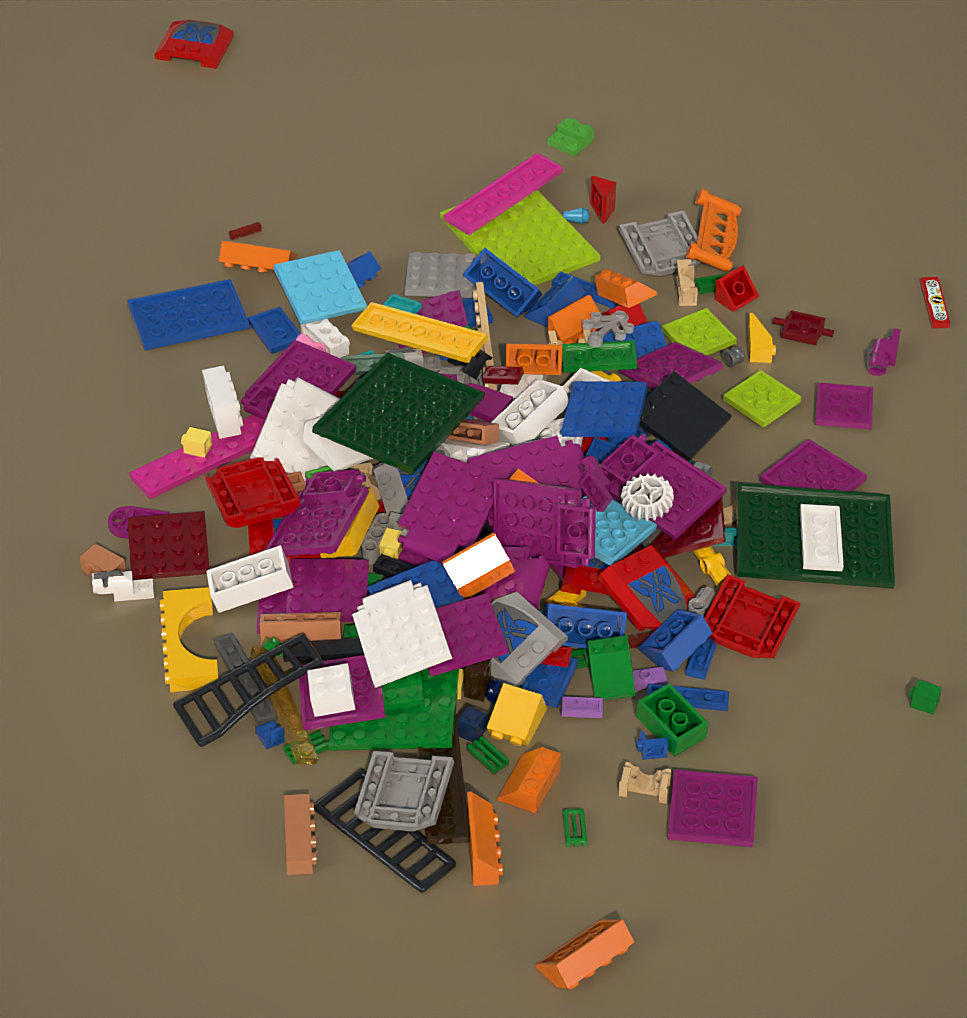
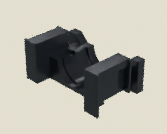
M480 349L475 356L471 357L469 363L451 358L448 361L455 366H464L462 371L479 381L477 378L481 373V368L487 360H491L493 357Z

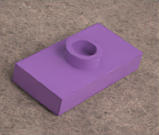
M663 667L633 670L635 690L648 689V684L667 685V678Z
M562 696L561 716L602 718L603 698Z

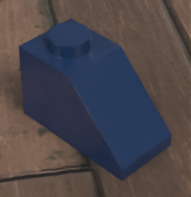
M468 706L458 719L459 737L470 742L479 741V737L487 730L492 712L480 707Z

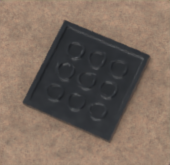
M673 371L645 399L639 425L661 442L668 445L680 457L690 462L730 421L732 415Z

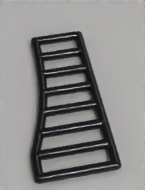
M300 634L178 699L173 703V707L197 745L204 747L222 737L240 719L266 698L307 674L308 670L322 666L324 661L306 635ZM300 643L313 659L312 662L305 666H302L291 648ZM281 653L285 654L296 670L286 677L273 659ZM265 662L278 680L270 687L265 684L255 667ZM246 672L249 673L261 691L253 699L250 698L237 678ZM229 681L245 704L237 712L234 711L219 688ZM211 691L230 718L221 727L201 698V696ZM192 701L196 703L214 731L205 737H202L183 707Z
M363 768L356 771L314 804L315 812L420 893L427 891L456 867V862L438 847L427 845V838L418 830H398L376 848L368 841L384 829L372 827L360 836L354 829L363 823L362 820L356 817L347 825L343 823L339 818L357 804L360 792L333 813L324 808L361 778L365 779L367 771ZM408 833L415 839L413 843L393 859L384 854L385 851ZM421 846L430 852L408 871L399 866L401 862ZM436 858L445 864L423 883L414 877Z

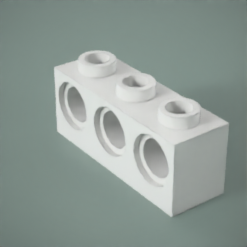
M328 319L300 325L301 334H307L316 343L324 344L329 354L338 358L349 354L350 342L348 338L343 336L338 328L333 326Z

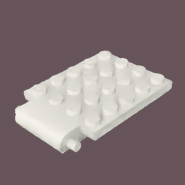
M299 377L296 378L295 382L288 379L286 384L282 383L277 391L250 458L263 457L264 461H275L274 458H279L286 474L301 471L305 486H307L305 472L327 467L328 465L302 440L305 422L324 416L340 398Z
M409 580L363 598L364 605L358 606V612L352 614L375 687L452 659L427 585L422 587L421 583L413 585L412 581Z

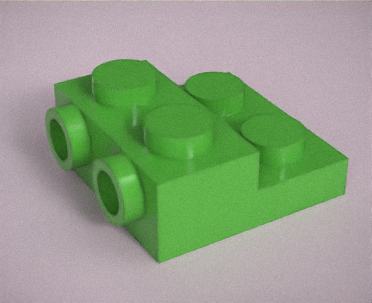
M566 117L557 125V131L547 139V144L575 157L594 140V129L589 124L583 125L575 118L570 119Z

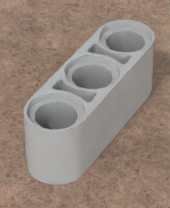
M387 513L376 515L362 542V560H369V565L375 564L380 558L379 545L386 528H390V515Z

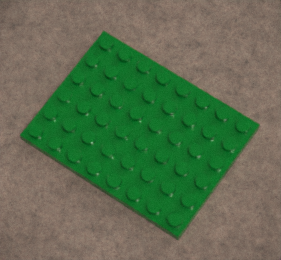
M345 625L343 639L359 638L356 625ZM428 668L421 670L424 705L385 710V718L331 726L328 743L329 751L418 749V747L452 748L460 668L432 677Z

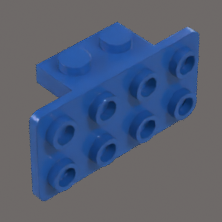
M658 321L635 326L633 333H626V339L622 340H635L636 358L667 346ZM611 331L603 337V342L620 340H616L614 333Z

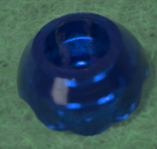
M494 679L488 683L486 699L492 704L497 702L503 686V681H500V679Z

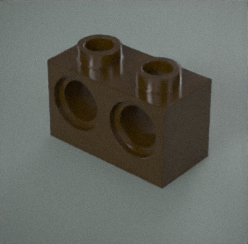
M492 658L465 667L464 697L484 702L491 686Z

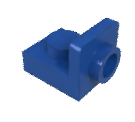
M274 720L255 727V732L266 749L285 742L284 729L282 726L278 727Z
M640 731V737L636 739L637 752H641L642 760L667 758V738L646 740L645 732Z

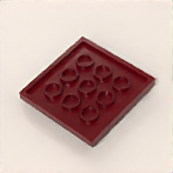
M723 497L717 500L676 540L661 531L650 545L656 546L666 558L725 543Z
M205 511L127 518L130 569L133 580L205 575L207 570H210Z

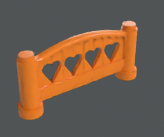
M701 188L695 200V204L703 206L697 243L691 242L685 258L692 261L695 259L724 272H729L733 265L729 258L736 247L738 239L736 217L739 216L742 208L735 203L708 193L709 190ZM717 214H725L727 216L726 221H723ZM715 225H724L726 227L724 229L725 232L720 231ZM713 236H722L724 238L722 240L723 243H720ZM713 246H718V247H720V248L722 249V250L720 251L721 254H718V253H717L713 248H711V247H713Z

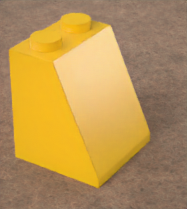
M503 683L487 725L490 736L496 740H509L515 746H528L547 710L543 696Z

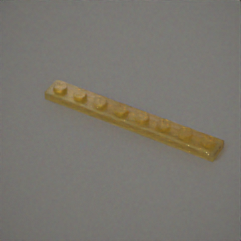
M253 647L251 656L255 659L268 652V650L263 647ZM266 662L256 667L259 675L268 687L278 681ZM286 685L269 696L270 701L284 729L297 764L316 765L319 759L307 730L303 729L301 716Z

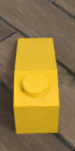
M749 313L750 362L771 363L772 356L776 355V345H773L772 336L753 313Z

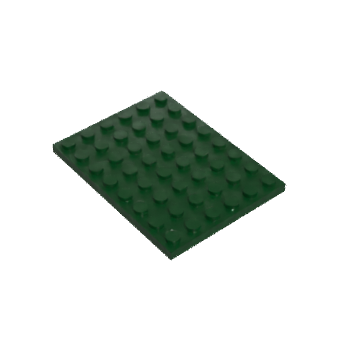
M387 352L313 426L312 433L413 475L483 401L485 392Z
M737 483L738 577L894 589L895 575L890 494ZM801 504L839 506L843 553L842 571L803 569L800 522Z

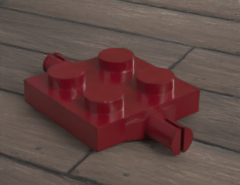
M791 310L789 316L785 319L774 317L773 324L783 326L781 338L817 345L822 335L832 338L834 335V330L824 328L826 318Z

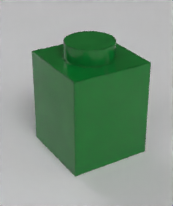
M918 680L916 687H912L909 693V698L912 699L910 707L934 715L940 701L942 687Z

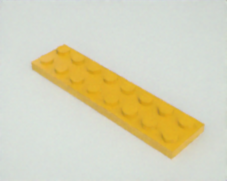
M373 302L367 306L351 325L353 331L409 347L420 348L423 351L466 363L470 362L471 357L475 356L488 340L486 333Z

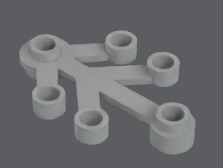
M616 311L612 315L606 316L593 312L590 319L583 320L582 327L586 330L602 328L599 331L591 332L588 339L590 346L600 347L603 345V337L611 330L615 335V339L622 341L626 339V333H633L634 325L628 323L629 316L624 311Z

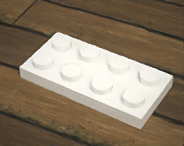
M801 504L800 522L803 569L842 571L843 553L839 506Z

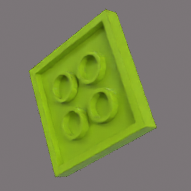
M707 308L662 325V332L672 342H678L705 355H710L737 343V338Z
M760 370L725 393L723 401L764 428L799 404L801 396Z

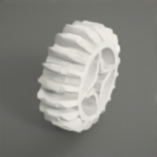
M649 473L646 476L640 474L639 478L632 477V481H627L626 486H623L621 494L622 506L632 518L637 516L639 521L642 518H645L646 521L652 518L655 521L657 516L662 518L663 513L668 514L669 508H672L674 500L673 489L668 480L664 481L663 476L658 478L656 473L653 476H650Z

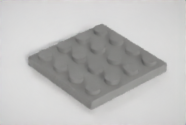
M409 253L405 296L434 297L460 290L462 298H473V290H476V285L465 278L463 274L478 255L471 253Z

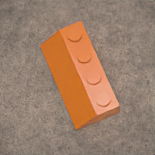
M222 241L219 262L224 263L223 266L228 268H234V265L241 266L240 269L251 271V268H258V272L268 273V270L274 271L275 264L296 260L297 254L290 250Z
M467 792V814L470 833L469 847L473 886L499 885V876H503L502 863H498V859H501V846L496 845V842L500 841L499 829H495V826L498 825V815L493 813V804L473 792Z
M601 919L542 959L535 966L557 988H567V990L578 986V981L594 975L598 967L611 963V958L629 950L628 947L634 943V940L623 919Z

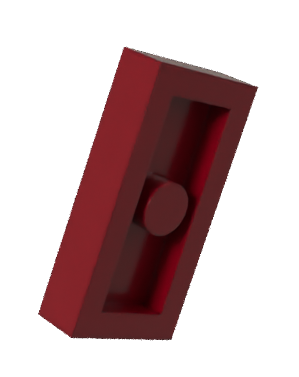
M488 366L483 376V381L488 384L518 385L524 374L523 367Z

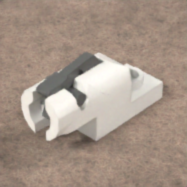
M120 570L92 573L93 593H114V602L154 598L153 579L133 580L132 571L121 572Z

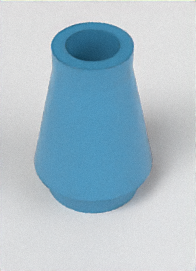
M581 207L564 211L563 218L569 222L585 224V222H589V210Z

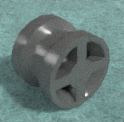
M737 345L733 346L731 350L722 352L723 361L730 368L735 366L736 363H742L745 359L742 349Z

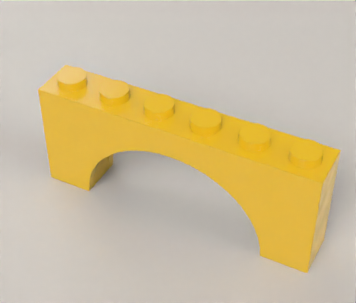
M210 588L163 591L164 599H160V610L164 611V614H161V625L166 627L162 628V639L166 640V643H163V654L168 656L164 657V669L169 671L165 672V684H170V692L197 690L218 679L217 660L194 656L183 647L180 638L183 631L192 622L199 618L213 615Z

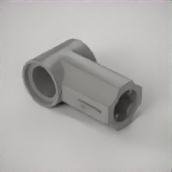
M708 586L702 588L697 596L689 601L688 612L702 614L705 618L717 595L713 588Z

